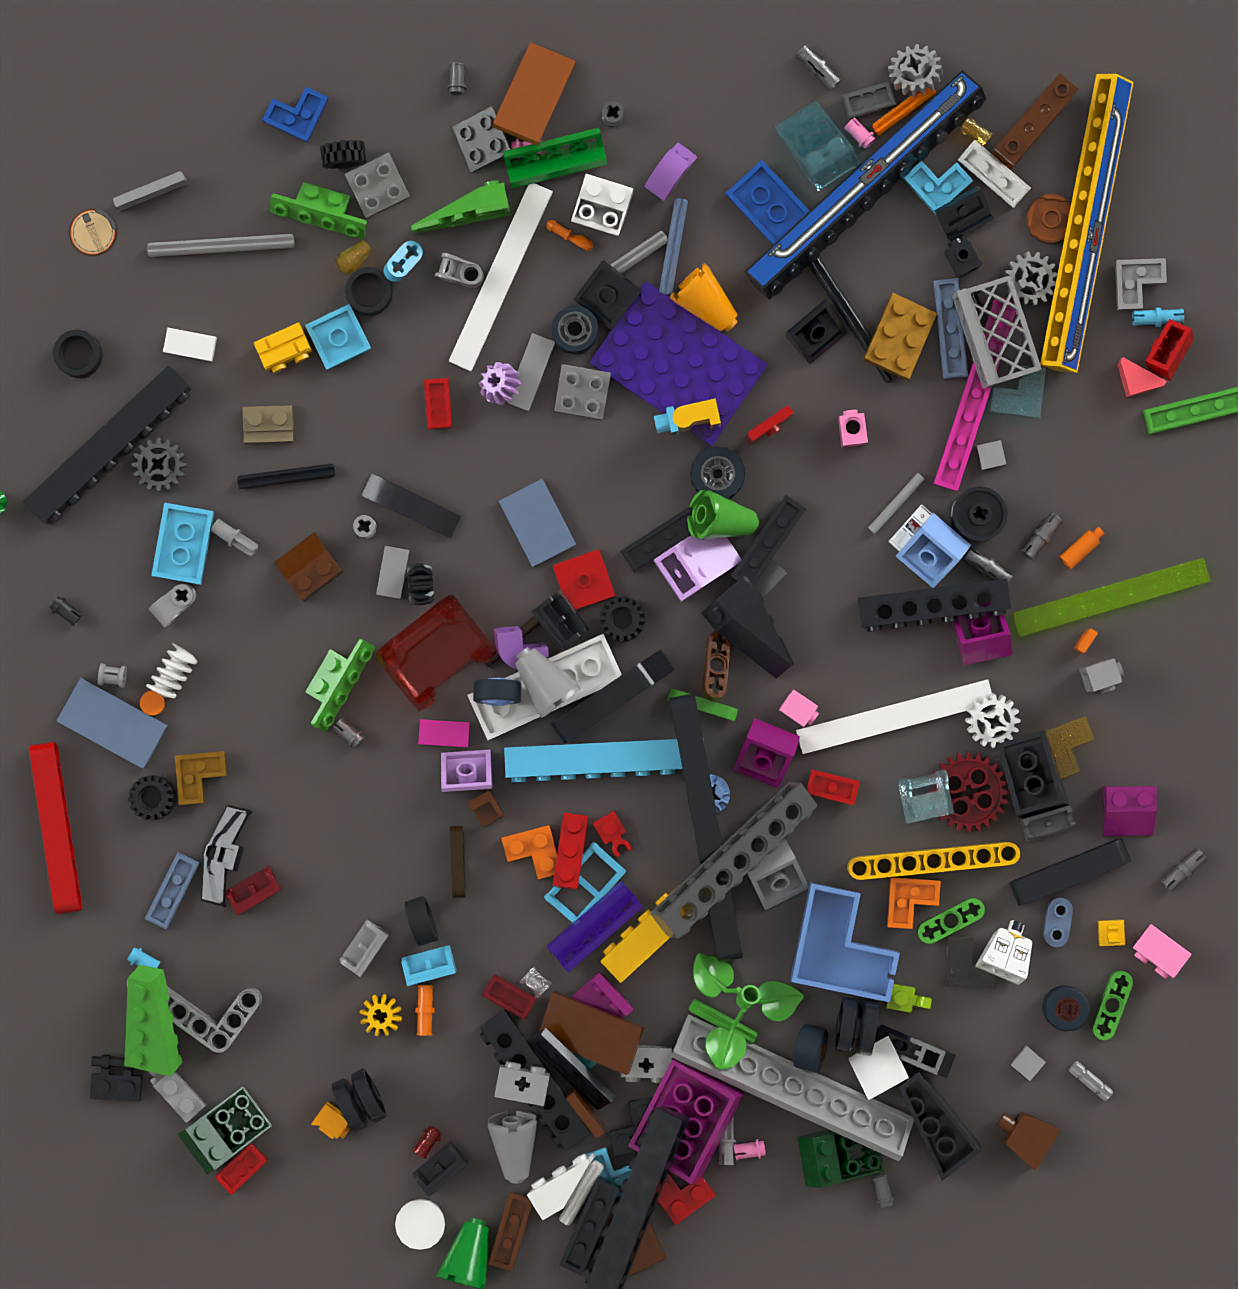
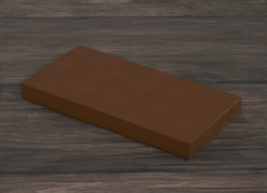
M553 991L540 1031L546 1028L572 1053L628 1075L645 1027L560 992Z

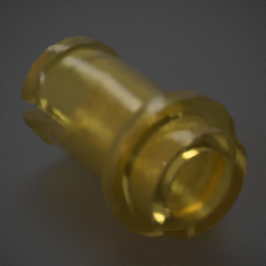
M968 117L960 127V130L963 131L962 134H967L984 147L992 133L977 124L975 118L971 119Z

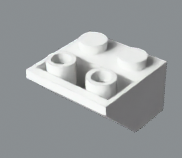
M586 174L571 222L619 236L633 196V188Z

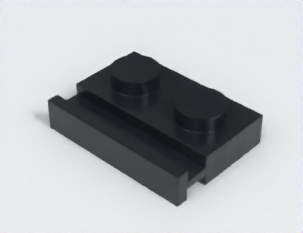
M978 186L935 210L950 242L994 219L984 194Z

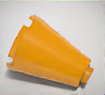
M705 263L702 264V270L697 267L679 284L678 288L681 291L677 295L673 292L670 296L674 303L720 332L724 329L729 331L738 322L735 319L738 315Z

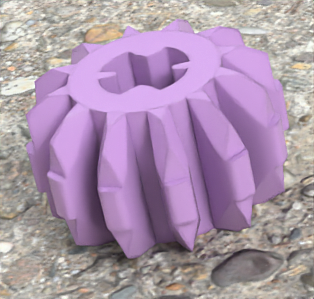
M496 362L494 367L487 365L488 372L481 373L484 379L478 383L482 387L480 391L482 396L486 397L487 401L492 404L504 405L506 401L513 402L512 395L519 394L516 388L522 385L518 380L520 374L509 364Z

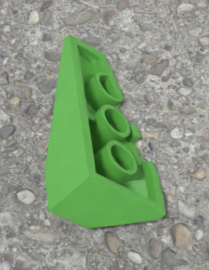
M498 180L485 182L483 187L477 188L411 225L413 234L510 216L504 183H499Z

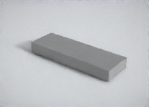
M179 171L117 196L113 199L115 207L122 211L187 185L188 182L185 175Z
M532 333L517 371L520 374L518 380L522 383V385L516 388L519 394H513V402L506 401L507 404L528 412L530 411L555 341Z

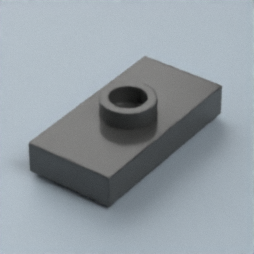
M890 81L841 96L848 120L896 106Z

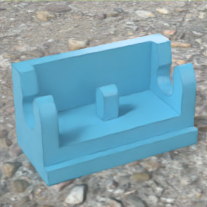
M450 945L406 956L401 961L407 986L457 972Z

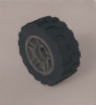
M715 446L706 448L693 461L690 472L691 483L697 493L700 490H710L730 499L739 492L745 480V467L743 466L742 459L738 457L736 452L729 450L727 447ZM715 469L722 471L721 478L717 479L713 476Z

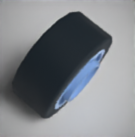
M505 678L476 680L473 687V701L492 706L520 703L521 683Z

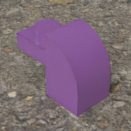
M677 143L665 154L644 187L664 201L676 188L682 176L698 157L680 143Z
M518 626L493 629L495 649L502 660L510 667L517 669L515 662L518 661L516 655L527 647L530 651L535 648L545 657H549L548 647L544 642L523 645L522 630Z

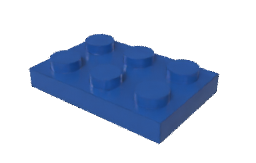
M763 160L725 193L731 202L772 245L809 212L806 206Z

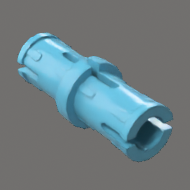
M1161 307L1154 310H1133L1132 319L1134 321H1132L1133 326L1155 325V327H1161L1166 325L1168 320L1171 319L1183 325L1184 315L1182 314H1184V310H1161Z

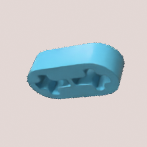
M415 241L405 242L384 267V274L387 279L393 282L401 281L423 255L422 247ZM412 250L414 254L409 259H406L404 256ZM398 263L401 264L402 267L399 269V271H397L396 273L393 272L392 269L396 267Z

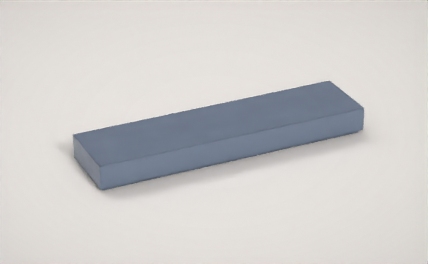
M958 278L934 280L933 288L943 379L968 377L964 331L952 297L956 291L960 290Z

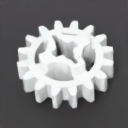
M994 693L990 694V699L981 695L982 702L978 703L974 700L975 708L967 709L971 714V717L965 718V721L971 724L967 731L974 733L972 738L975 741L981 738L980 744L984 747L989 742L990 746L995 748L996 742H1005V738L1012 740L1011 732L1019 731L1014 726L1016 723L1021 722L1019 718L1014 717V715L1019 713V710L1017 708L1011 709L1014 703L1011 700L1005 702L1006 697L1004 695H1000L998 699ZM991 705V708L982 711L983 708ZM1004 708L1008 713V721L1003 716ZM984 717H995L998 719L999 722H1001V724L997 722L990 724L988 720H986ZM977 719L982 722V733L978 728ZM1004 730L999 735L994 736L996 732Z

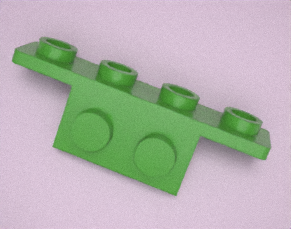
M306 182L302 183L296 200L274 193L271 195L269 211L273 214L359 239H364L366 234V220L345 214L350 203V195Z
M360 638L348 659L331 649L329 650L305 691L322 702L311 721L312 726L324 732L328 731L329 727L334 723L340 708L346 702L347 696L354 684L359 680L366 663L371 659L372 653L375 650L374 645Z

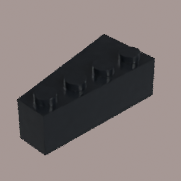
M917 1067L908 1074V1079L899 1083V1089L943 1181L980 1153L981 1144L923 1071Z

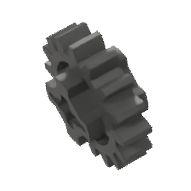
M157 438L156 444L149 439L147 440L148 447L145 448L140 445L141 454L134 453L133 455L138 459V462L132 463L133 467L138 468L134 476H141L139 484L144 485L148 483V490L152 491L154 486H156L157 491L162 492L163 486H165L170 491L172 490L171 483L179 485L178 476L185 477L186 475L181 471V468L187 467L186 463L181 462L185 454L177 453L180 449L178 445L171 448L172 441L168 439L165 444H163L161 438ZM155 449L166 450L162 454H155L152 452ZM146 458L148 460V468L144 471L143 465ZM175 459L176 465L173 472L171 470V462ZM157 460L161 462L164 460V462L162 463V465L164 466L163 470H160L158 468L155 470V468L157 467L155 462ZM157 476H164L166 478L164 481H153Z

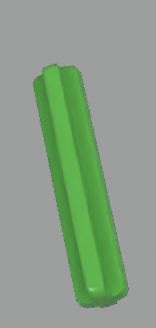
M694 999L689 1006L690 1012L728 1031L734 1022V1019L697 999ZM738 1023L733 1032L744 1036L749 1044H753L757 1038L756 1031L741 1023Z

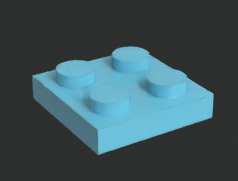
M350 304L305 325L327 371L372 349Z

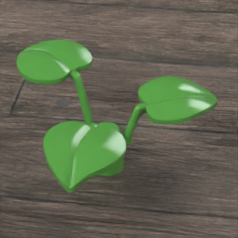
M701 953L695 958L693 979L698 990L710 998L717 997L721 991L724 993H737L736 1003L741 1008L729 1031L718 1027L710 1031L706 1037V1052L714 1066L719 1070L735 1066L746 1052L744 1036L733 1033L746 1010L752 1009L756 1004H762L761 1010L763 1015L772 1021L780 1022L788 1019L804 998V995L797 989L777 981L765 982L759 988L754 985H747L743 989L740 987L728 989L726 987L730 986L734 979L733 969L726 961L718 962L717 957Z

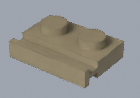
M292 405L243 407V440L245 444L294 442Z

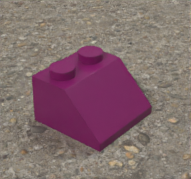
M991 602L981 604L980 606L987 607L991 604ZM991 612L981 613L982 618L967 619L966 615L956 616L957 621L952 622L964 665L1013 655L1011 633L1004 615L991 616Z
M754 718L733 770L779 789L794 757L800 736Z
M1102 786L1103 836H1150L1154 834L1157 815V786Z

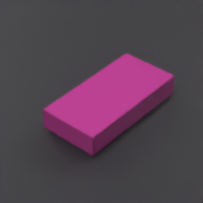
M420 719L418 744L468 747L470 722Z

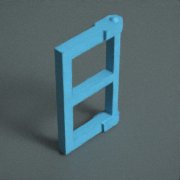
M594 841L583 853L582 865L595 852L616 873L600 891H597L580 875L579 883L594 896L580 914L576 916L554 897L561 888L553 887L544 896L547 902L551 903L572 923L607 894L626 872L620 864Z

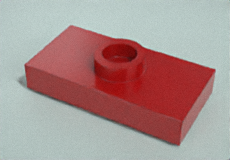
M449 378L424 380L427 429L453 428Z
M251 1142L214 1178L232 1195L268 1159Z

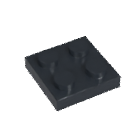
M603 260L573 300L591 311L596 319L612 330L641 294L642 290Z

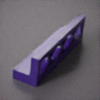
M620 881L550 942L547 948L560 961L563 968L570 972L641 910L643 906L628 887Z

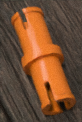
M418 985V1007L415 1008V1013H417L416 1035L432 1036V1013H435V1008H432L434 985Z

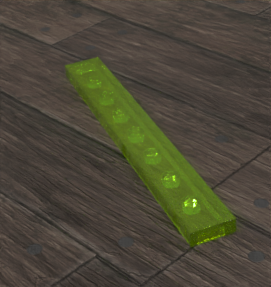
M1200 558L1014 612L1012 615L1020 637L1209 582L1210 578L1204 558Z

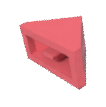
M1124 357L1117 363L1127 398L1159 389L1167 382Z

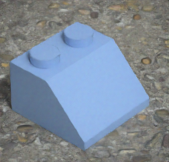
M932 513L898 552L896 557L934 588L960 561L971 544L937 515Z

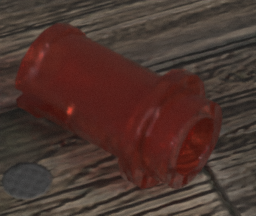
M431 1125L424 1129L425 1133L412 1149L414 1153L423 1159H426L435 1143L441 1141L440 1136L442 1133Z

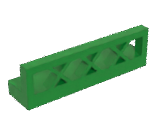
M599 128L543 141L538 146L531 144L503 151L512 189L608 165ZM596 138V141L584 143L588 139ZM564 145H571L569 148L560 149ZM540 151H547L545 154L536 155ZM523 157L521 160L510 162L512 158Z

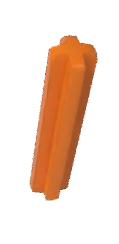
M926 88L925 95L917 91L915 97L912 95L873 123L872 129L878 136L882 135L936 94L935 89L930 90Z

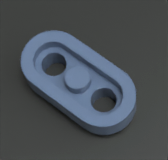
M1056 897L1047 905L1043 938L1047 944L1053 947H1061L1069 939L1073 907L1065 898ZM1062 905L1065 908V912L1062 915H1058L1056 909ZM1055 930L1061 932L1059 939H1054L1052 936Z

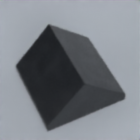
M824 299L786 332L785 337L803 358L811 364L848 332L829 303Z

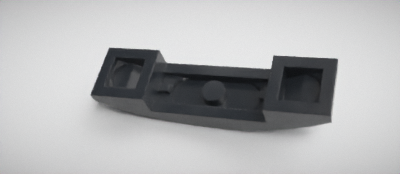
M371 474L361 494L362 497L397 512L448 538H451L461 518L460 515L374 474Z

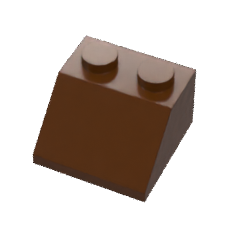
M315 532L275 561L287 582L304 602L344 572Z

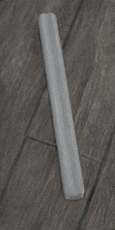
M293 234L155 242L147 244V253L150 257L285 249L293 248L295 246V239Z

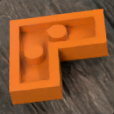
M550 825L501 838L508 862L532 856L538 879L554 875L557 851Z
M890 877L887 927L913 929L914 904L939 906L941 881Z

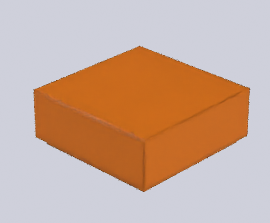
M1092 628L1086 629L1073 647L1074 650L1084 654L1098 632Z

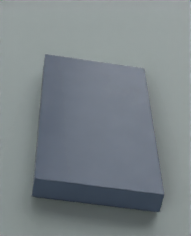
M83 678L79 679L57 719V722L142 769H145L168 727L167 724L145 714L140 709Z

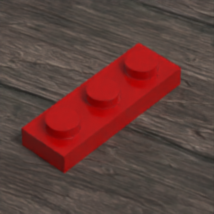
M565 812L563 814L553 887L578 890L589 819L586 815Z

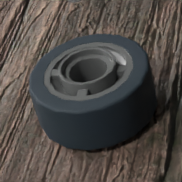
M573 305L565 307L557 313L553 319L551 331L553 340L561 350L566 353L580 354L593 347L598 337L599 328L597 319L591 311L582 306ZM578 324L582 327V332L577 336H572L568 332L569 326Z

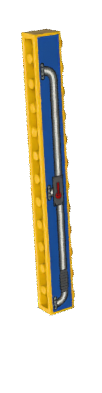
M1096 74L1040 362L1041 366L1058 372H1078L1134 83L1118 74Z

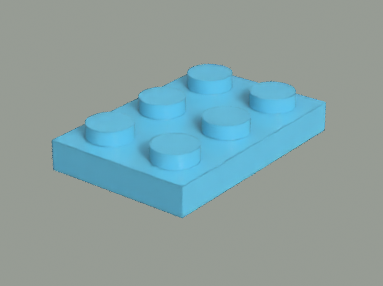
M164 503L151 576L202 585L214 511Z

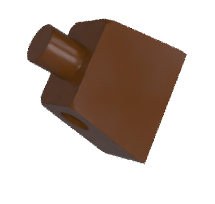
M1020 1112L1016 1119L1003 1113L996 1126L1007 1132L1003 1142L1035 1171L1061 1132L1055 1125L1024 1112Z

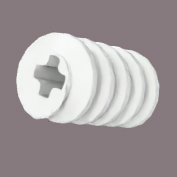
M173 644L177 649L176 651H167L171 659L161 660L166 667L156 668L161 674L160 677L151 676L155 685H146L149 689L165 698H176L177 695L172 689L181 690L182 686L178 680L186 681L187 677L183 672H192L188 663L197 664V660L191 653L176 644Z

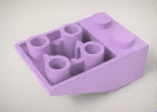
M691 535L655 558L653 562L680 602H682L739 564L742 559L727 537L700 540Z

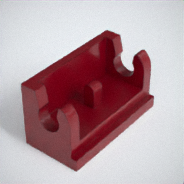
M267 866L226 890V897L236 915H239L283 888L270 866Z

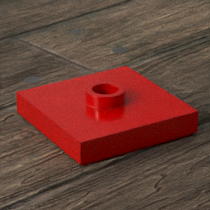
M785 406L750 430L746 435V440L750 446L765 435L771 437L781 430L779 426L789 420L794 414L790 406Z
M599 549L552 565L562 593L575 610L616 596Z

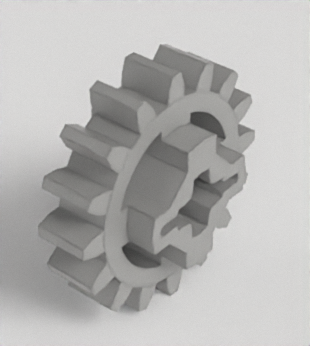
M918 44L912 50L909 46H906V52L903 53L898 50V58H891L892 65L888 66L890 82L894 83L896 91L902 88L903 95H906L908 91L912 92L913 97L916 96L917 91L925 95L926 88L934 90L933 82L940 83L939 75L943 74L941 58L937 57L935 50L929 53L928 46H925L922 50L919 49Z
M1028 251L1025 253L1024 259L1022 256L1017 255V264L1011 261L1008 265L1012 270H1006L1004 273L1006 276L1011 275L1018 298L1023 299L1022 303L1024 306L1028 301H1031L1032 305L1036 306L1038 299L1044 303L1047 301L1045 294L1048 296L1054 294L1050 288H1055L1056 282L1053 279L1057 277L1058 273H1052L1055 264H1047L1048 256L1044 257L1043 260L1040 259V252L1031 257ZM1030 263H1035L1041 267H1031ZM1019 268L1020 280L1015 282V274ZM1028 274L1029 276L1035 275L1036 280L1034 283L1026 281ZM1047 275V284L1045 289H1043L1042 279ZM1021 290L1031 291L1033 295L1025 294Z

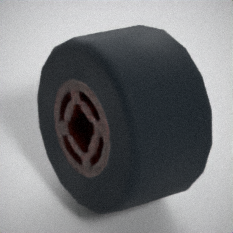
M1061 985L1051 989L1044 997L1042 1004L1043 1015L1046 1021L1054 1028L1065 1032L1074 1031L1082 1027L1087 1021L1090 1012L1089 1002L1085 995L1078 989L1068 985Z

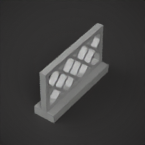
M1011 275L956 291L952 295L983 389L1042 370ZM1007 284L1009 294L1006 300L993 294L997 285ZM992 287L990 292L985 290L987 288ZM980 291L988 296L983 307L973 302L971 293ZM991 298L1003 304L998 315L986 310ZM1006 306L1016 311L1017 317L1014 324L1001 317ZM983 313L996 319L991 331L981 326L980 319ZM999 321L1011 327L1006 339L993 333ZM1014 330L1024 335L1025 341L1022 347L1009 341ZM991 337L1004 343L999 354L989 350L988 343ZM1007 345L1019 351L1014 363L1002 357ZM1022 353L1031 357L1034 367L1025 369L1017 365ZM999 360L1011 366L1008 375L1000 378L996 371ZM1014 369L1019 370V372L1013 373Z

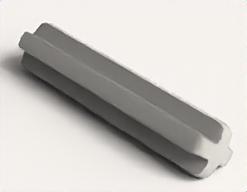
M659 231L613 262L611 266L621 274L665 245L668 242L667 236L663 231Z

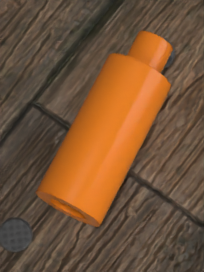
M1099 527L1093 532L1088 530L1059 556L1060 560L1072 570L1101 543L1099 539L1105 533Z

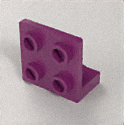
M600 970L572 996L574 999L621 1018L634 1010L633 1006Z

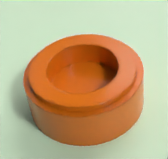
M148 691L142 695L140 707L145 714L155 716L162 713L165 709L166 701L163 696L154 691Z

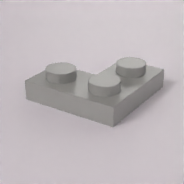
M1166 258L1115 261L1117 311L1143 309L1142 285L1167 283Z

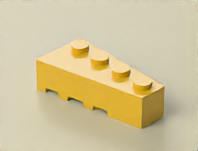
M667 893L663 894L655 902L657 906L669 896ZM685 906L681 909V916L685 913ZM649 909L638 918L639 923L634 928L630 925L620 935L622 939L617 944L612 942L603 950L605 956L600 962L620 983L670 938L651 916L650 913L652 911Z

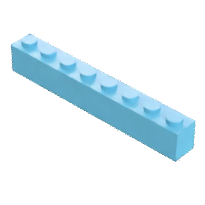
M677 739L504 748L506 778L511 777V782H526V777L536 776V781L551 780V775H561V780L576 779V774H586V778H601V773H610L611 777H626L625 772L635 771V776L650 775V770H660V775L675 774V769H682Z

